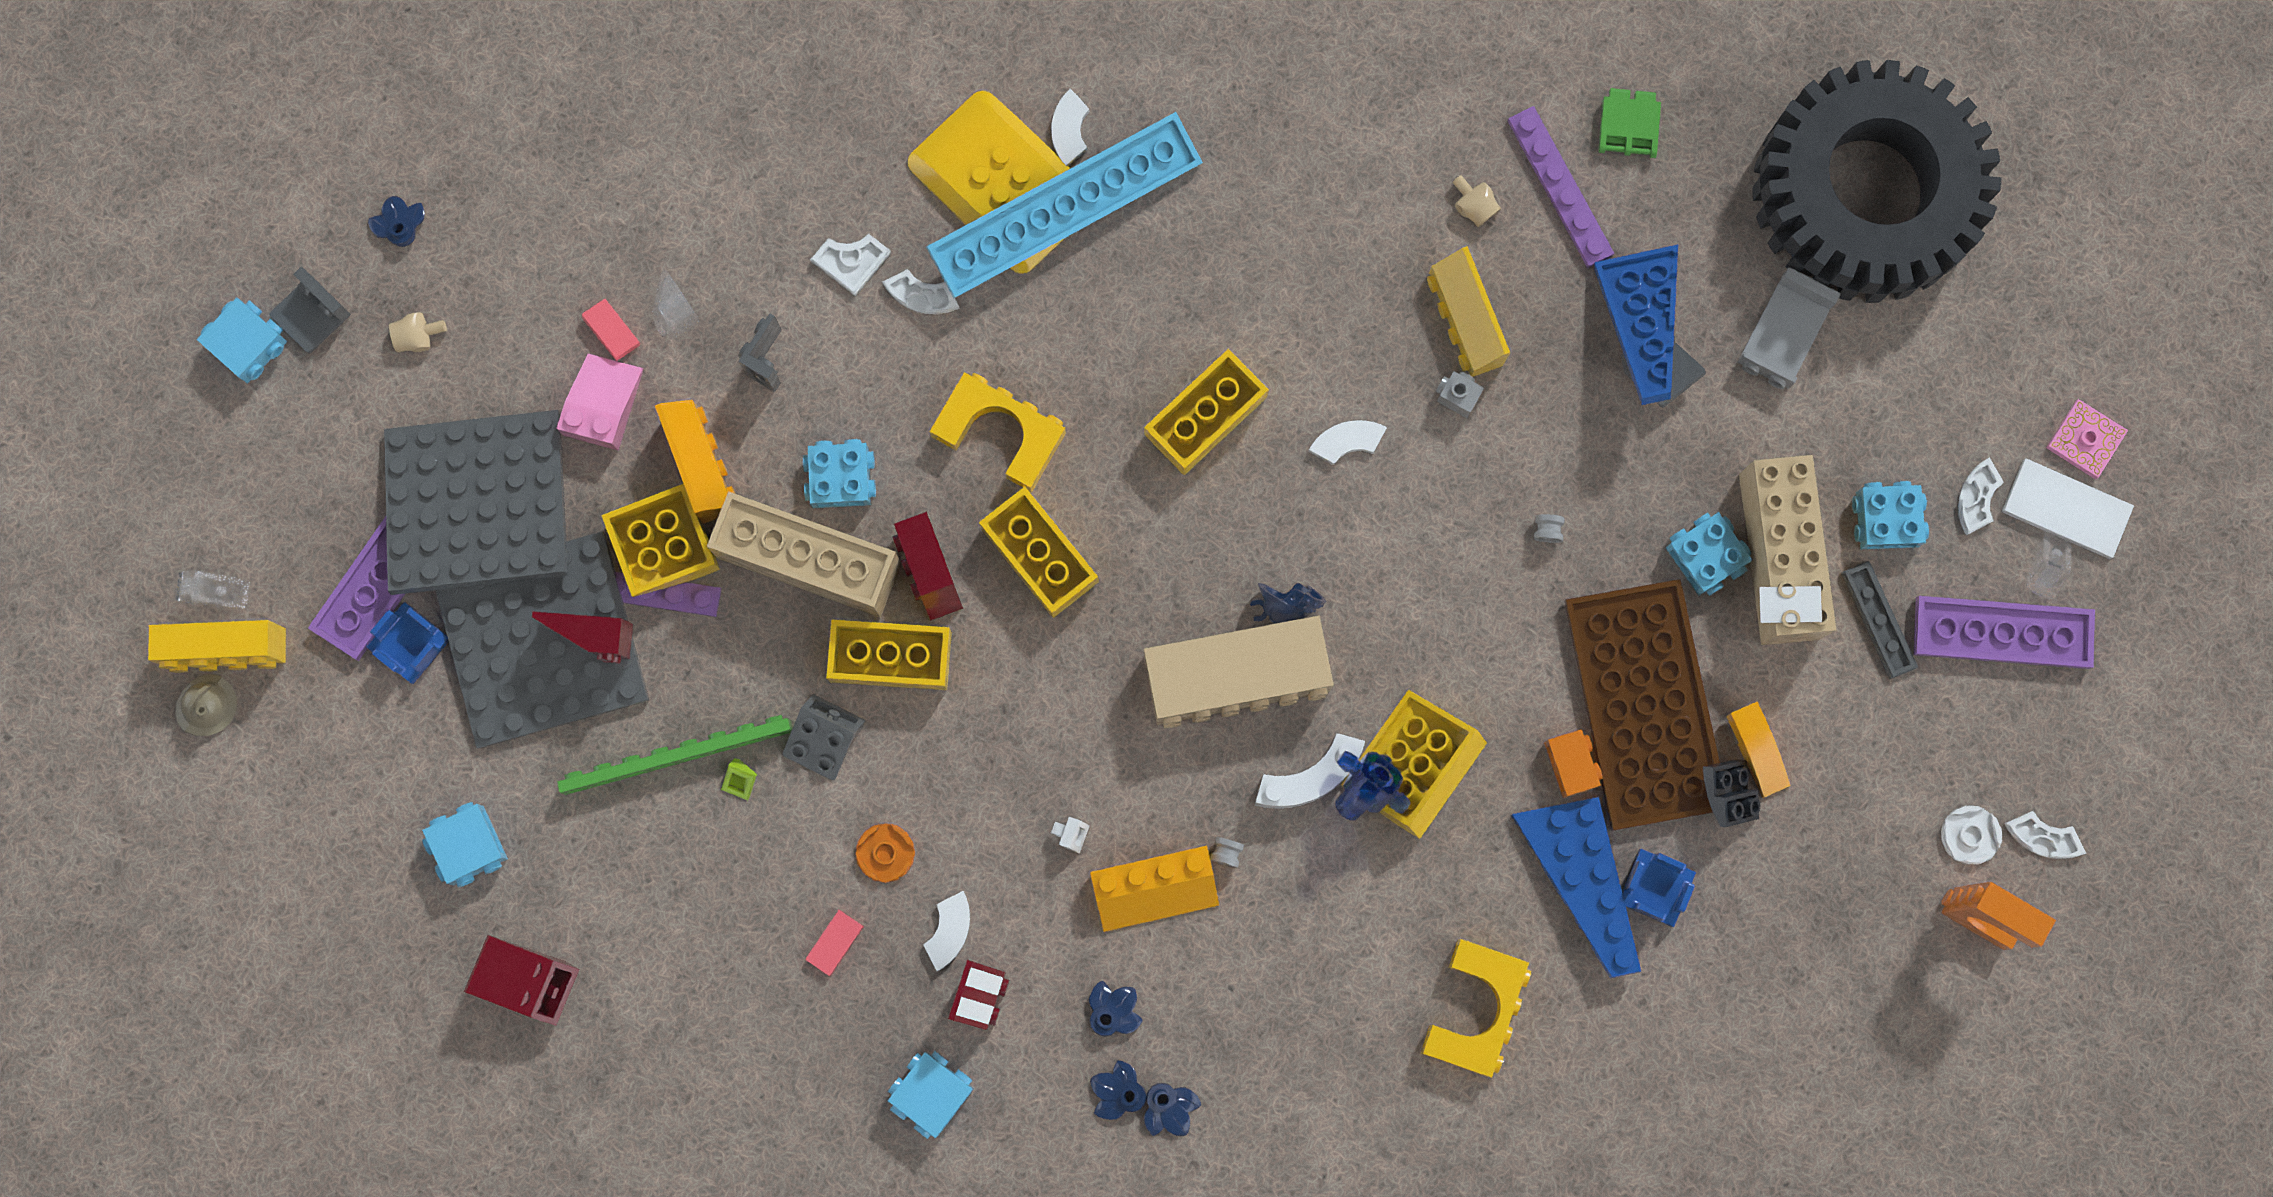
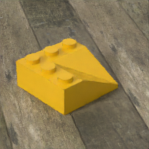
M684 483L601 515L632 597L693 581L720 570L715 555L707 547L709 542L702 521L694 513Z

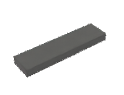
M1870 561L1841 572L1889 679L1918 668Z

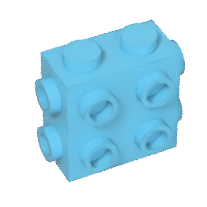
M236 298L222 308L221 314L214 322L208 323L202 329L197 341L248 384L251 380H255L262 374L264 366L271 359L278 357L282 353L284 345L288 341L280 335L284 330L273 320L269 319L265 322L259 316L262 311L250 300L245 304L239 298Z
M858 439L845 440L844 444L833 445L831 441L815 442V446H808V455H803L804 472H809V483L804 484L805 501H810L812 508L871 505V497H876L875 480H870L869 469L875 468L874 451H869L866 443H862Z
M1900 481L1893 483V486L1882 487L1881 482H1871L1864 484V487L1856 492V496L1852 498V509L1854 513H1858V525H1855L1854 536L1856 542H1860V550L1915 548L1926 543V539L1929 537V526L1927 522H1924L1923 511L1926 510L1927 500L1926 495L1922 493L1921 485H1911L1910 481Z
M1719 512L1712 517L1709 513L1701 516L1693 522L1696 527L1689 532H1686L1683 528L1669 538L1672 543L1666 547L1698 596L1704 592H1707L1709 596L1724 587L1721 581L1731 576L1735 580L1748 570L1745 565L1752 561L1750 557L1751 551L1747 544L1737 539L1733 533L1734 527L1731 521L1726 516L1722 517Z
M473 802L458 807L456 809L457 814L446 818V815L433 819L429 822L430 827L422 830L425 838L422 839L423 845L428 854H433L438 865L435 866V871L442 882L446 881V884L449 885L457 884L458 888L475 880L473 876L483 871L485 874H489L502 867L501 862L508 859L484 806L474 805Z
M936 1051L932 1055L928 1052H924L922 1056L917 1053L907 1066L910 1072L905 1079L898 1078L888 1090L892 1095L888 1100L893 1105L890 1110L903 1120L906 1117L916 1123L914 1129L927 1139L931 1135L934 1138L940 1135L974 1090L969 1085L972 1079L959 1069L956 1073L946 1067L949 1061Z

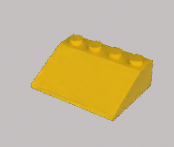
M1408 690L1341 785L1396 825L1420 839L1484 749L1487 742L1477 729Z

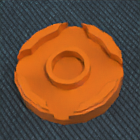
M885 823L872 826L862 834L856 847L858 866L866 876L874 881L883 883L897 881L908 873L914 862V843L908 833L897 825Z

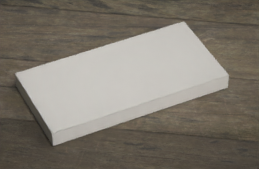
M2024 459L2002 512L2105 558L2112 559L2134 505L2031 460Z

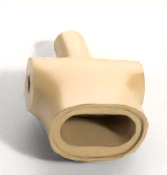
M1462 175L1452 182L1463 195L1455 203L1456 209L1463 217L1472 220L1478 228L1501 210L1494 198L1493 191L1486 183L1482 182L1472 188Z
M417 312L408 314L397 322L390 323L389 331L393 347L397 353L403 351L422 352L430 349L429 335L447 331V326L444 320L426 324L423 313Z

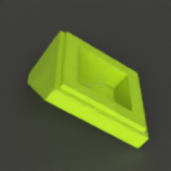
M734 758L728 765L721 790L748 801L757 774L740 759Z

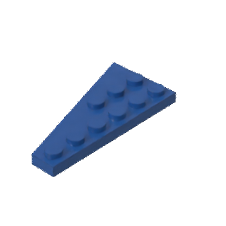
M1678 244L1594 262V271L1641 405L1671 399Z
M1599 797L1512 814L1514 822L1525 836L1529 847L1533 849L1562 901L1571 911L1580 930L1582 929L1590 942L1592 950L1610 979L1640 973L1641 967Z

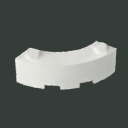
M1337 733L1327 754L1311 768L1289 776L1263 774L1255 806L1275 809L1292 808L1313 802L1325 796L1337 787L1350 773L1362 753L1365 741Z

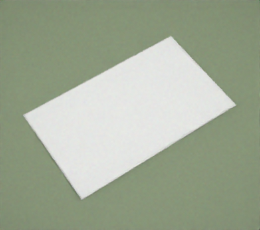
M1821 586L1795 587L1796 593L1791 598H1783L1778 592V587H1760L1761 623H1782V615L1788 610L1798 612L1800 622H1822ZM1782 587V592L1785 595H1790L1793 592V587ZM1788 613L1785 620L1786 622H1797V617L1793 613Z

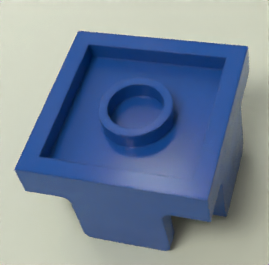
M404 602L395 613L388 610L373 627L370 633L375 637L367 648L392 671L400 674L411 684H414L447 645L449 640L445 633Z
M1639 849L1622 891L1625 906L1670 927H1674L1679 914L1684 913L1695 887L1692 882L1696 872L1686 868V864L1661 853L1653 854L1644 849Z

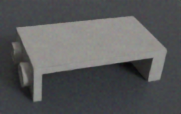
M1789 267L1777 284L1737 363L1743 365L1742 369L1751 375L1757 376L1760 374L1768 378V383L1779 389H1784V387L1789 389L1796 382V375L1829 310L1836 304L1841 293Z

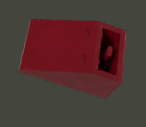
M487 935L464 992L530 1018L556 1026L580 969L564 960Z

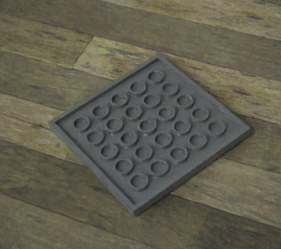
M558 410L384 429L388 592L391 595L568 575L561 433L556 429L560 419Z
M603 531L566 541L567 576L436 590L477 749L650 701L633 636L630 659H621V664L605 663L603 660H597V655L586 651L532 618V611L622 618L628 621L606 535Z

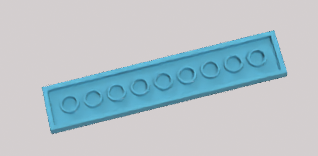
M1174 112L928 245L926 249L953 298H956L1203 162L1179 116Z

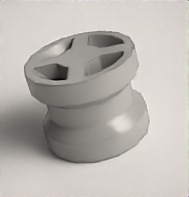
M1550 514L1536 515L1535 523L1538 525V528L1534 533V540L1549 543L1563 542L1561 527L1565 523V518Z
M1216 837L1215 844L1217 847L1215 852L1211 854L1210 860L1229 867L1238 868L1239 861L1237 858L1239 853L1243 851L1244 845L1229 839Z

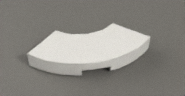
M1071 89L1059 101L1052 119L1054 149L1057 156L1066 166L1071 165L1087 151V146L1081 138L1080 129L1083 119L1090 112L1089 108Z
M908 269L882 281L886 290L897 302L913 311L924 314H943L959 309L957 301L953 298L945 282L939 284L923 283L916 279Z
M1362 420L1343 422L1322 433L1311 445L1308 452L1332 465L1341 456L1349 452L1364 451L1373 454L1387 427L1375 422Z
M1990 457L1970 472L1960 491L1958 503L1959 518L1966 535L1993 522L1990 512V501L1995 490L2004 482Z
M2033 811L2004 823L2018 843L2040 856L2066 859L2086 854L2073 826L2063 829L2050 827L2040 821Z
M964 891L937 904L940 915L938 929L933 938L924 944L937 972L951 963L961 951L967 938L970 926V910Z

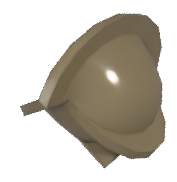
M215 674L202 675L191 681L182 691L176 704L175 715L177 723L185 733L196 737L210 736L218 733L232 722L237 711V696L232 685L222 676Z

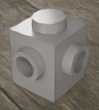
M1453 371L1449 379L1444 376L1436 390L1440 394L1437 402L1468 418L1484 388L1474 383L1475 379L1464 372L1458 374Z

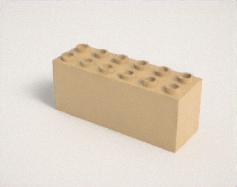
M1813 455L1754 460L1739 474L1748 547L1751 551L1750 557L1752 561L1750 563L1761 645L1820 640L1836 631ZM1821 586L1822 622H1800L1798 612L1788 610L1782 615V623H1761L1760 587H1778V592L1783 598H1791L1795 595V587ZM1782 587H1793L1792 594L1785 595L1782 592ZM1788 613L1795 614L1797 622H1786V615Z
M729 491L707 544L708 549L717 559L880 618L901 566L895 551Z
M1320 615L1144 649V660L1157 725L1163 724L1164 729L1181 726L1182 720L1191 718L1193 723L1208 721L1212 714L1221 713L1222 718L1239 714L1240 709L1249 707L1251 712L1268 709L1270 703L1279 702L1280 707L1296 704L1299 698L1307 696L1309 701L1324 699L1334 686Z

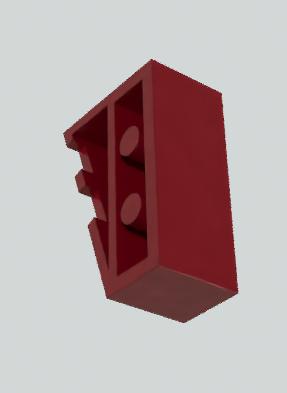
M927 511L894 523L897 535L892 536L898 553L902 551L905 553L906 559L901 560L907 577L913 575L915 583L910 584L916 601L922 599L930 621L963 609Z

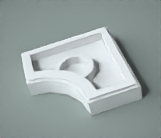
M870 234L860 241L851 244L837 243L828 238L810 260L851 294L856 296L890 256L891 251Z

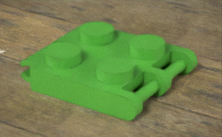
M1610 88L1609 96H1604L1602 100L1598 153H1605V151L1624 152L1625 156H1630L1631 153L1644 154L1656 159L1661 102L1656 101L1655 92L1636 91L1634 99H1630V90Z

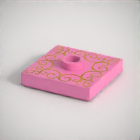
M2078 399L2074 402L2046 448L2092 478L2097 479L2128 430Z

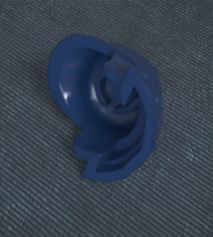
M1258 583L1263 599L1255 598L1250 602V605H1260L1264 609L1262 614L1254 615V621H1263L1268 616L1271 622L1277 624L1304 619L1308 614H1312L1316 609L1323 607L1326 600L1309 585L1305 587L1301 583H1296L1290 591L1281 593L1268 585Z

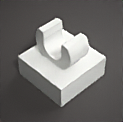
M1069 817L1066 825L1055 822L1051 833L1061 837L1060 846L1080 853L1089 825Z

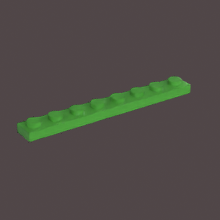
M782 715L773 716L765 719L766 724L755 727L754 723L738 726L737 732L726 735L725 731L715 732L708 735L709 740L697 743V739H691L679 743L680 748L669 750L668 747H662L652 750L651 756L640 758L639 755H633L623 758V763L611 766V763L594 766V771L583 774L582 771L571 772L564 775V780L557 781L561 794L568 795L789 734L793 729L792 723L788 718L783 719Z

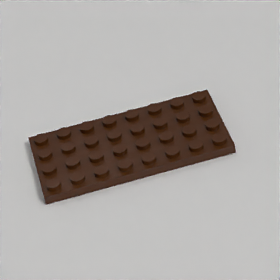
M1681 579L1566 599L1564 603L1597 763L1602 772L1603 779L1601 783L1611 831L1713 813L1705 788L1703 767L1720 763Z

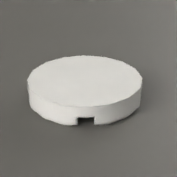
M1963 806L1953 810L1945 818L1941 828V840L1946 852L1954 860L1963 864L1978 865L1990 860L1998 848H2000L2002 829L1997 818L1984 810V808L1979 806Z

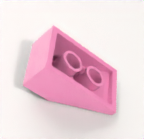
M587 354L565 400L556 429L563 436L619 451L643 368Z

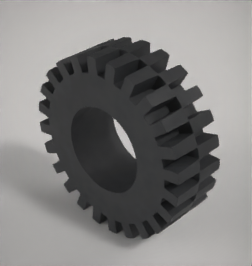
M1870 60L1856 62L1846 75L1841 66L1828 71L1819 84L1813 80L1803 88L1795 100L1788 104L1762 144L1765 148L1756 160L1754 172L1759 173L1760 177L1752 188L1753 201L1763 202L1762 208L1756 215L1760 229L1771 226L1774 231L1767 244L1774 254L1786 249L1792 256L1785 266L1787 269L1790 267L1800 272L1805 268L1814 274L1813 280L1825 286H1828L1830 283L1838 286L1837 292L1841 293L1839 299L1850 301L1861 292L1865 293L1866 303H1879L1890 293H1893L1895 300L1909 297L1919 287L1922 290L1929 288L1944 274H1947L1979 243L1985 234L1982 229L1993 219L1996 213L1997 206L1989 202L2001 191V177L1989 176V174L1999 164L2000 155L1998 148L1983 150L1982 148L1984 142L1992 134L1991 128L1987 121L1973 127L1967 121L1977 108L1969 97L1956 107L1946 99L1955 87L1949 80L1943 78L1934 89L1924 85L1929 72L1924 67L1916 65L1906 77L1899 76L1900 61L1886 60L1876 72H1872ZM1874 141L1885 144L1899 152L1912 166L1920 186V203L1915 218L1899 224L1883 225L1865 221L1851 213L1838 199L1831 184L1829 165L1832 151L1849 142Z

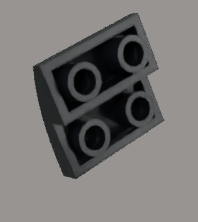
M1735 759L1703 767L1708 800L1720 827H1730L1759 819L1760 801L1758 799V790L1748 789L1749 772L1747 770V760Z

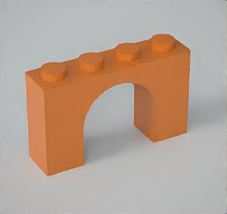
M1991 881L1955 887L1954 890L1949 889L1941 902L1944 905L1941 912L1943 915L2002 950L2013 949L2017 940L2031 948L2042 947L2056 922V919Z

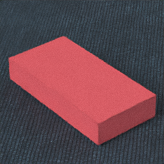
M603 299L581 314L582 319L616 361L640 346L638 339L606 299Z
M838 910L805 960L828 976H831L864 926L841 910Z

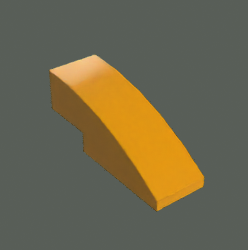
M1758 701L1727 715L1726 718L1739 742L1737 745L1744 760H1747V766L1762 798L1789 787L1790 782L1780 752Z

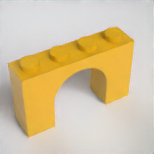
M964 372L929 431L931 437L957 451L971 425L980 416L991 412H1001L1012 416L1021 425L1024 437L1019 451L1005 473L1006 478L1022 488L1026 487L1032 493L1066 434V429L1062 426L1063 422L1050 414L1047 417L1037 412L1038 408L1027 401L1020 403L1012 399L1013 394L1002 387H998L997 390L987 385L988 381L979 374L973 373L971 376Z
M1458 939L1448 968L1481 979L1490 986L1497 1001L1496 1017L1487 1030L1475 1036H1464L1435 1025H1429L1421 1054L1492 1078L1493 1073L1498 1074L1504 1058L1500 1056L1503 1044L1508 1045L1513 1028L1509 1027L1512 1015L1517 1016L1521 1007L1522 999L1518 998L1521 987H1527L1531 976V970L1527 969L1529 962L1463 939Z

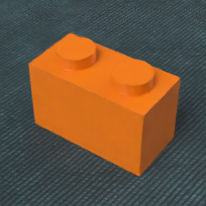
M1582 729L1548 739L1544 742L1563 798L1601 786L1599 780L1603 779L1602 772L1598 763H1593L1590 755V752L1593 751L1592 743L1589 736L1583 734Z

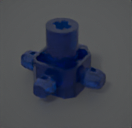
M1344 751L1336 761L1338 766L1345 773L1349 772L1343 784L1345 790L1335 801L1336 809L1344 818L1351 821L1357 820L1367 810L1371 813H1379L1387 804H1389V808L1397 813L1403 814L1407 810L1410 801L1402 792H1398L1404 779L1400 770L1393 766L1392 759L1388 755L1368 752L1360 761L1357 760V756L1348 751Z

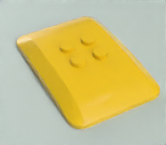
M987 91L974 93L908 157L910 171L965 225L1070 169L1015 114ZM1062 240L1012 266L1010 269L1019 274L1028 273Z

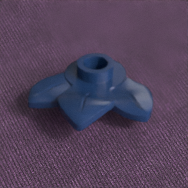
M391 196L383 203L382 215L369 218L368 225L373 234L378 238H388L392 244L405 247L410 245L415 239V228L424 220V207L421 203L408 207L400 197Z
M1104 981L1096 984L1089 997V1004L1093 1011L1090 1016V1027L1094 1033L1107 1037L1115 1032L1130 1034L1138 1029L1143 1020L1139 1015L1132 1012L1137 1001L1135 988L1122 987L1112 992ZM1107 1016L1110 1019V1024L1103 1025L1100 1022V1017Z
M1118 1060L1114 1066L1113 1074L1099 1073L1090 1079L1092 1090L1101 1099L1094 1110V1114L1100 1118L1108 1120L1118 1119L1126 1111L1136 1112L1140 1110L1146 1102L1145 1089L1137 1083L1135 1069L1126 1062ZM1129 1091H1132L1135 1094V1098L1129 1103L1126 1095Z
M1157 1083L1147 1092L1146 1100L1149 1107L1144 1115V1124L1152 1136L1157 1135L1164 1128L1173 1135L1186 1136L1190 1129V1116L1188 1112L1199 1108L1201 1101L1192 1090L1186 1087L1173 1089L1169 1084ZM1161 1094L1167 1095V1100L1164 1103L1157 1102V1098Z

